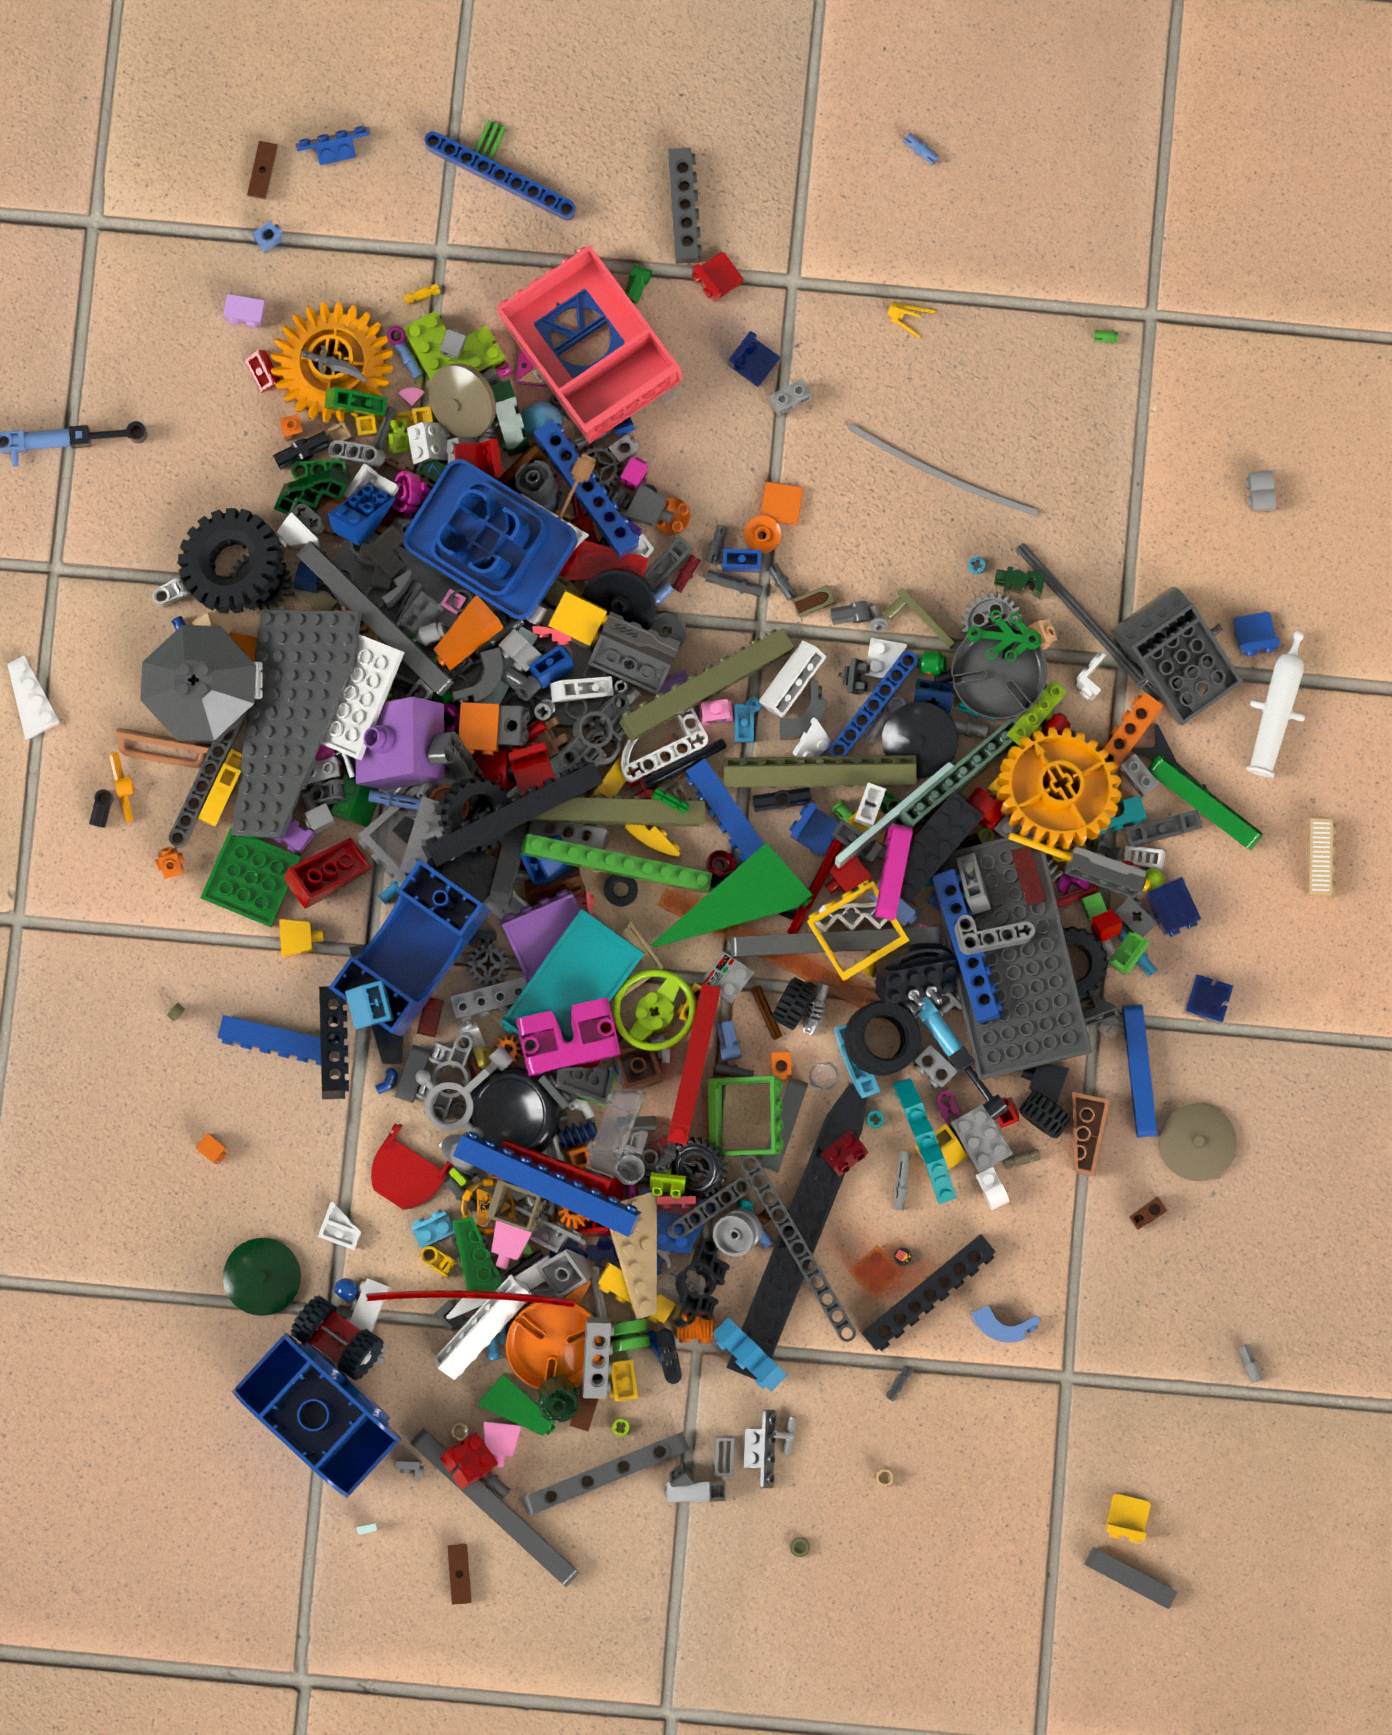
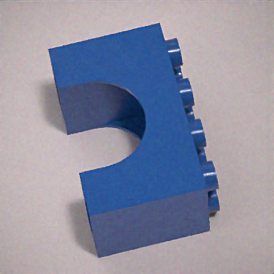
M420 859L397 890L400 893L399 898L379 931L356 957L351 956L329 986L330 990L347 1001L346 991L362 985L383 981L394 1020L380 1023V1025L392 1034L402 1037L492 911Z

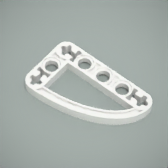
M693 708L686 711V714L688 712L691 714L686 715L684 718L681 717L684 713L677 716L686 737L629 763L630 753L638 739L632 742L630 739L628 740L620 761L621 773L626 781H637L706 746L708 736ZM693 719L695 727L688 728L685 725V720ZM696 736L704 739L701 745L697 742L692 746L694 749H691L690 743L696 740ZM685 744L687 752L680 753L677 750V745ZM664 751L668 752L671 758L669 761H663L660 758V754ZM651 760L654 767L648 770L644 768L643 762ZM636 764H639L640 770L634 774V777L632 775L628 776L629 768L633 771L638 768Z

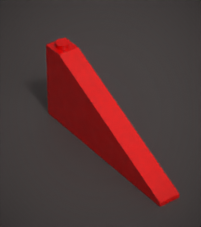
M702 983L667 1139L669 1142L687 1145L721 987Z

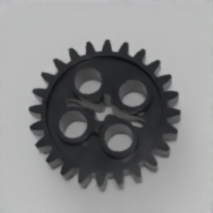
M243 555L244 561L237 559L238 567L232 566L235 573H230L231 577L236 578L246 570L249 564V559L246 555ZM281 563L284 568L282 575L276 576L279 583L275 590L272 589V592L267 591L270 596L265 601L261 598L256 600L258 606L254 607L252 611H255L257 607L261 611L264 606L270 610L271 604L277 607L276 601L283 602L281 596L288 595L285 589H290L291 587L286 582H290L291 578L287 576L290 574V571L285 569L287 567L286 563Z

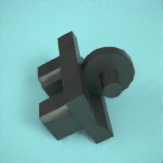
M851 658L850 666H845L844 673L838 674V677L844 678L843 685H847V692L859 695V692L868 691V681L861 680V673L869 674L871 667L869 663L857 658Z

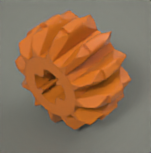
M505 1034L504 1041H502L500 1036L497 1037L500 1044L493 1042L492 1045L496 1048L502 1046L506 1049L507 1045L510 1049L513 1048L510 1056L514 1059V1063L518 1064L515 1057L523 1058V1055L518 1053V1051H523L522 1047H517L521 1044V1041L517 1040L514 1043L515 1035H512L511 1039L508 1040V1034Z
M560 1206L562 1210L558 1212V1215L562 1217L560 1221L566 1223L567 1228L573 1225L575 1229H578V1224L585 1227L584 1220L590 1221V1219L579 1214L574 1215L571 1210Z

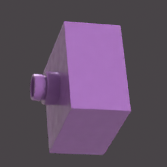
M417 697L385 702L375 727L368 728L364 733L363 740L367 748L362 760L356 759V784L382 790H393L445 780V764L431 765L428 759V752L435 734L444 733V704Z

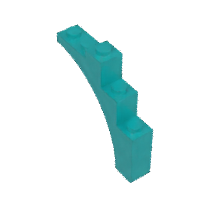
M908 1078L893 1084L897 1099L919 1149L938 1204L957 1198L945 1158L912 1079Z

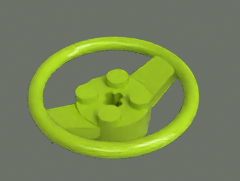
M649 969L632 975L621 985L613 1000L612 1016L617 1031L628 1043L643 1050L659 1051L675 1046L689 1034L693 1027L697 1004L693 991L681 977L666 970ZM648 977L666 978L656 993L650 992L638 1002L635 1012L637 1021L628 1033L620 1017V1004L625 992L631 985L641 979ZM681 987L689 1003V1016L684 1028L675 1037L665 1042H644L653 1034L665 1032L672 1026L675 1019L673 1005ZM657 1010L659 1012V1016L655 1015L654 1017H652V1011Z

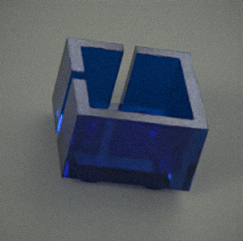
M1196 974L1193 978L1183 1013L1217 1024L1223 1023L1227 1005L1222 1006V1003L1227 1004L1229 1002L1233 985L1216 981L1212 986L1210 984L1213 982V979Z

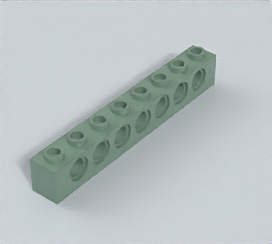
M1014 717L1010 718L903 808L898 819L904 826L911 827L914 831L940 808L955 789L958 791L964 789L1015 746L1016 743L1007 736V733L1016 724L1017 720Z

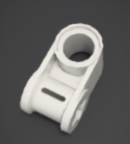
M177 577L156 588L153 592V599L157 606L167 607L176 601L185 599L191 593L184 586L183 580ZM164 593L167 595V598L164 601H159L157 596Z

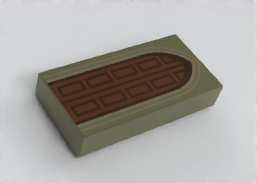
M828 585L792 600L800 618L835 603Z

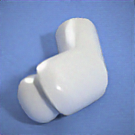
M575 1098L568 1105L571 1110L581 1111L586 1120L595 1116L586 1100Z

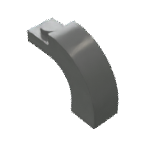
M499 647L479 654L483 669L481 681L473 687L452 692L453 702L458 701L461 704V702L470 701L469 698L471 697L473 703H479L494 691L503 671V660Z
M818 680L810 681V706L808 710L797 718H780V740L801 738L803 733H807L812 723L810 721L813 717L820 723L825 711L826 699H818V697H822V686H818Z

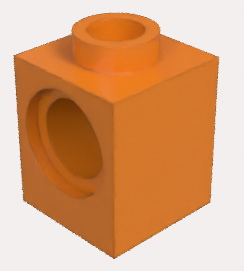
M790 1052L771 1053L772 1076L780 1077V1080H788V1076H792ZM779 1061H783L787 1065V1069L783 1072L776 1069V1064Z
M208 1133L196 1147L199 1152L214 1164L217 1161L220 1163L227 1155L225 1153L227 1148Z

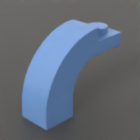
M989 1305L970 1314L975 1325L983 1334L993 1340L1006 1343L1026 1339L1024 1331L1032 1332L1038 1328L1037 1324L1041 1323L1038 1316H1035L1016 1326L1003 1325L994 1317Z

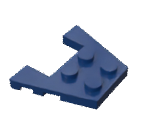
M641 1188V1195L652 1192L648 1188ZM698 1198V1204L704 1201L706 1198H704L703 1200ZM709 1203L705 1206L708 1213L712 1211V1206ZM657 1211V1250L689 1255L705 1223L686 1236L673 1239L668 1235L667 1227L671 1222L680 1217L681 1214ZM690 1216V1221L695 1224L697 1217ZM676 1224L674 1230L677 1234H680L681 1227Z

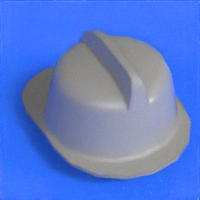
M454 1134L446 1137L441 1146L445 1158L464 1174L469 1175L478 1172L480 1168L453 1156L461 1135Z

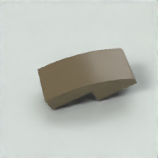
M318 587L317 593L299 589L294 592L297 598L310 604L314 611H333L338 605V602L320 587Z

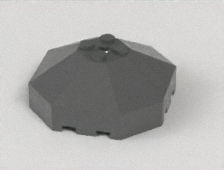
M181 625L142 662L140 700L176 740L191 743H220L227 733L234 730L243 721L241 716L254 705L256 665L221 626ZM192 675H196V678H199V682H196L195 685L189 682V678H192Z

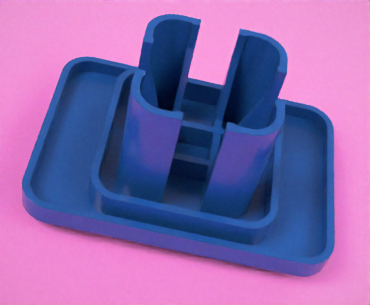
M462 459L453 460L446 466L403 536V544L411 554L517 620H526L535 613L578 543L577 533L571 526Z

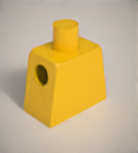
M279 919L281 956L283 958L313 951V942H324L323 930L312 931L311 922Z

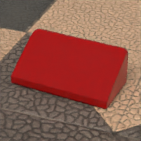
M258 350L245 359L261 393L275 387V384L281 381L279 377L272 374L271 369L274 366L265 350Z

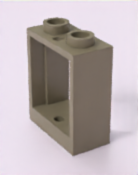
M498 1180L486 1217L528 1232H534V1229H537L539 1226L540 1218L538 1217L540 1211H543L546 1205V1200L517 1185ZM508 1188L536 1197L528 1225L500 1215Z

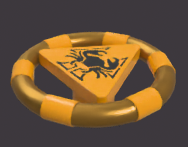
M481 1179L474 1182L466 1189L461 1199L460 1210L462 1218L471 1217L467 1206L469 1199L476 1190V1226L480 1234L494 1235L495 1227H481V1225L491 1220L486 1215L493 1195L479 1188L482 1186L496 1187L497 1179ZM507 1191L506 1197L509 1200V1204L504 1202L501 1213L510 1208L506 1218L513 1220L516 1214L514 1208L517 1206V1203L509 1191Z

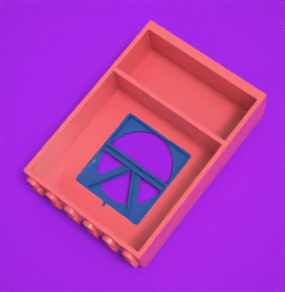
M590 245L580 248L576 255L564 259L561 265L555 269H549L545 276L533 280L527 288L518 290L514 297L502 301L496 308L500 322L589 444L683 381L681 369ZM576 307L578 332L554 323L555 319L563 311ZM584 308L597 312L601 317L585 327ZM607 323L611 335L610 346L607 353L591 365L579 366L568 363L559 356ZM551 331H556L569 338L554 348L551 342Z

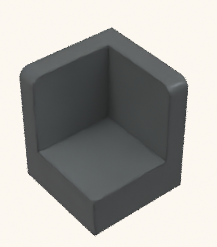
M448 1300L434 1314L452 1331L465 1317L462 1315L448 1321L446 1316L455 1307Z

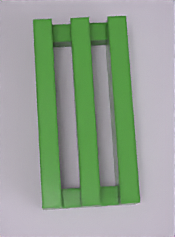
M488 120L475 152H480L490 127H493L481 154L493 160L506 127ZM500 130L496 138V141L493 145V148L490 152V155L488 157L486 156V153L490 147L496 131Z

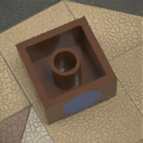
M633 1046L620 1050L621 1055L612 1057L624 1093L662 1081L663 1077L654 1051L643 1050Z

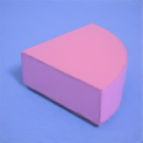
M414 387L403 389L398 393L411 407L425 394L423 390Z

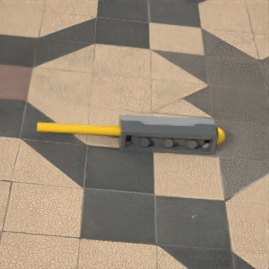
M1012 832L1009 834V840L1067 860L1064 872L1067 875L1132 898H1136L1141 892L1147 891L1150 888V881L1145 877L1146 871L1141 870L1138 866L1124 864L1121 860L1107 858L1101 853H1093L1084 847L1075 846L1070 852H1064L1056 848L1049 849L1048 845L1040 842L1036 844L1032 839Z

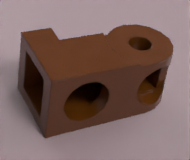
M1157 1196L1129 1216V1218L1138 1230L1167 1212V1209Z

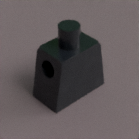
M1045 1064L1037 1066L1035 1070L1030 1068L1022 1070L1020 1077L1031 1081L1029 1090L1040 1092L1057 1103L1069 1068Z

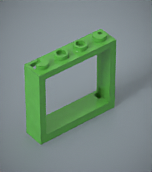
M761 1076L708 1079L709 1146L716 1143L714 1150L722 1149L718 1154L719 1156L781 1155L784 1144L783 1139H781V1131L783 1130V1121L781 1119L783 1102L780 1100V1092H782L783 1085L780 1077ZM770 1083L771 1149L723 1150L722 1085Z

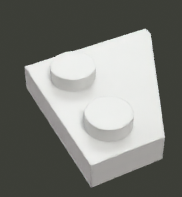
M871 638L866 662L871 667L869 674H864V676L883 679L903 651H905L907 644Z

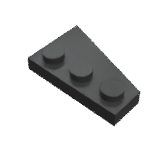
M615 1067L559 1068L555 1087L604 1105L608 1103Z

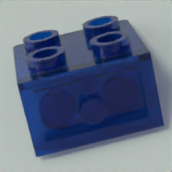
M750 331L729 358L728 366L756 387H759L779 361L780 356L756 340L757 335Z

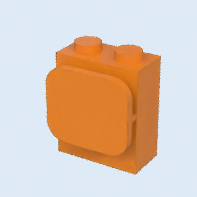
M461 702L459 738L470 754H474V751H482V755H493L494 752H499L497 740L499 707L501 705Z

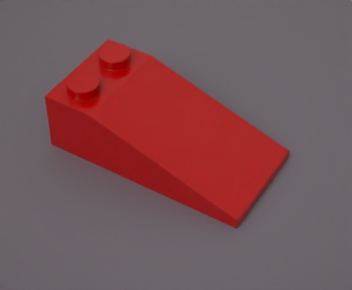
M350 837L288 868L284 880L304 909L363 875L372 866Z

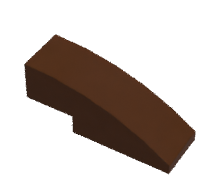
M595 1374L592 1379L599 1380L602 1375ZM582 1388L570 1426L589 1432L599 1399L583 1398Z

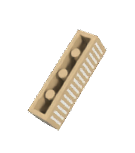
M1310 818L1307 821L1306 897H1331L1332 893H1335L1336 882L1332 881L1333 873L1335 874L1336 862H1333V854H1336V843H1333V835H1336V824H1333V819Z

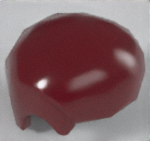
M715 850L709 854L706 861L708 871L716 878L728 877L737 865L733 855L723 850Z

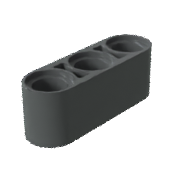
M413 1044L395 1093L396 1098L410 1103L414 1102L416 1092H418L420 1087L415 1076L419 1070H426L432 1053L431 1050Z

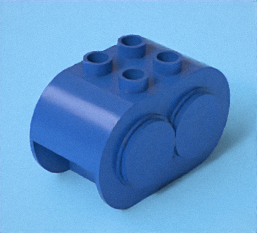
M286 1332L232 1390L234 1396L261 1423L324 1481L346 1498L353 1493L401 1440V1437L389 1426L388 1421L391 1418L379 1405L351 1382L308 1341L305 1344H300Z

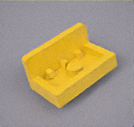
M633 1360L612 1362V1372L608 1374V1379L612 1378L613 1383L610 1397L614 1398L615 1402L638 1399Z

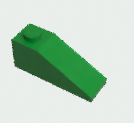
M338 387L326 390L325 409L376 416L386 415L387 397Z

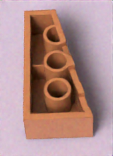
M1072 1092L1075 1173L1095 1178L1111 1102L1108 1099Z

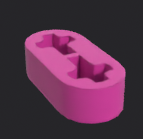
M948 1091L939 1093L936 1102L944 1123L950 1126L949 1122L951 1121L947 1120L949 1117L948 1110H951L952 1114L957 1115V1117H960L961 1114L952 1093ZM944 1094L946 1097H950L948 1101L949 1108L946 1107L945 1103L940 1102Z

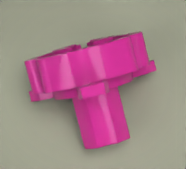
M402 471L397 474L393 482L399 486V489L394 495L396 499L392 507L394 510L403 512L404 517L411 518L412 513L416 511V506L424 503L432 489L427 487V483L421 482L418 474Z

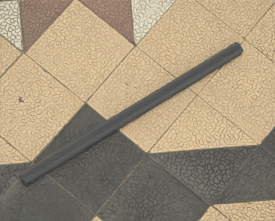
M1022 543L1016 549L1017 552L1034 571L1039 570L1045 574L1044 582L1133 680L1137 682L1143 678L1144 674L1026 544ZM1150 683L1142 687L1143 691L1155 700L1159 701L1161 699Z

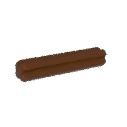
M761 986L753 987L751 992L772 1039L781 1038L782 1033L777 1022L772 1020L773 1013Z

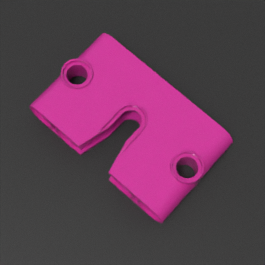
M608 998L572 1005L571 1025L574 1038L570 1042L563 1040L560 1026L552 1011L516 1019L528 1076L621 1055ZM604 1023H608L612 1026L610 1032L604 1033L601 1031V1026ZM528 1041L536 1043L534 1050L528 1051L525 1048Z

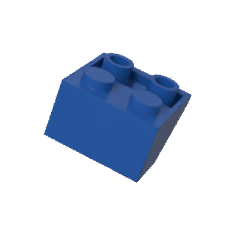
M560 834L546 837L563 841ZM520 855L533 885L551 882L573 867L572 865Z

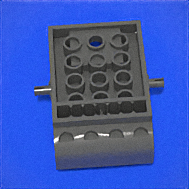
M1170 587L1110 630L1127 657L1132 662H1137L1143 670L1144 677L1136 682L1138 688L1141 689L1150 683L1178 725L1183 726L1243 683L1240 675L1214 637L1223 631L1221 625L1218 623L1215 627L1209 629L1194 604L1190 603L1186 596L1176 587ZM1201 682L1206 685L1204 693L1198 691V685Z

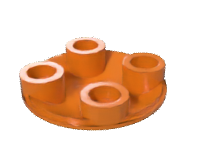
M665 498L667 500L665 509L673 512L674 515L670 523L660 519L656 527L665 534H678L690 522V509L679 498Z

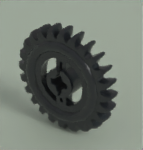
M691 1137L689 1142L687 1141V1145L677 1143L676 1158L674 1161L672 1160L669 1167L671 1168L672 1175L686 1176L685 1196L692 1194V1196H696V1199L699 1196L703 1200L705 1195L710 1197L712 1193H717V1188L724 1187L720 1182L727 1180L722 1175L729 1172L723 1169L728 1163L721 1162L726 1156H719L718 1154L722 1149L714 1150L716 1143L709 1146V1139L702 1143V1137H698L696 1142L695 1137ZM691 1155H699L703 1157L697 1158L692 1162L687 1160V1158ZM684 1168H687L689 1175L693 1178L703 1175L707 1179L703 1182L692 1181L686 1175Z

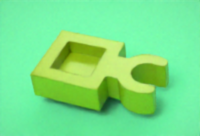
M401 418L399 426L397 425V420L392 419L390 422L393 433H389V452L391 453L409 451L408 432L404 431L407 425L406 419Z

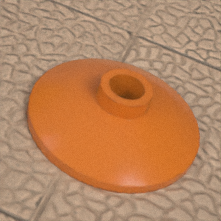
M760 515L748 521L743 535L745 543L750 549L761 550V553H768L779 545L782 533L776 520L769 516ZM765 533L766 537L764 539H761L759 537V534Z

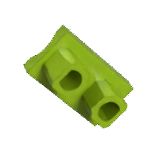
M668 1169L667 1174L651 1172L650 1190H652V1195L660 1196L663 1192H670L672 1198H680L681 1194H684L686 1176L672 1175L671 1169Z

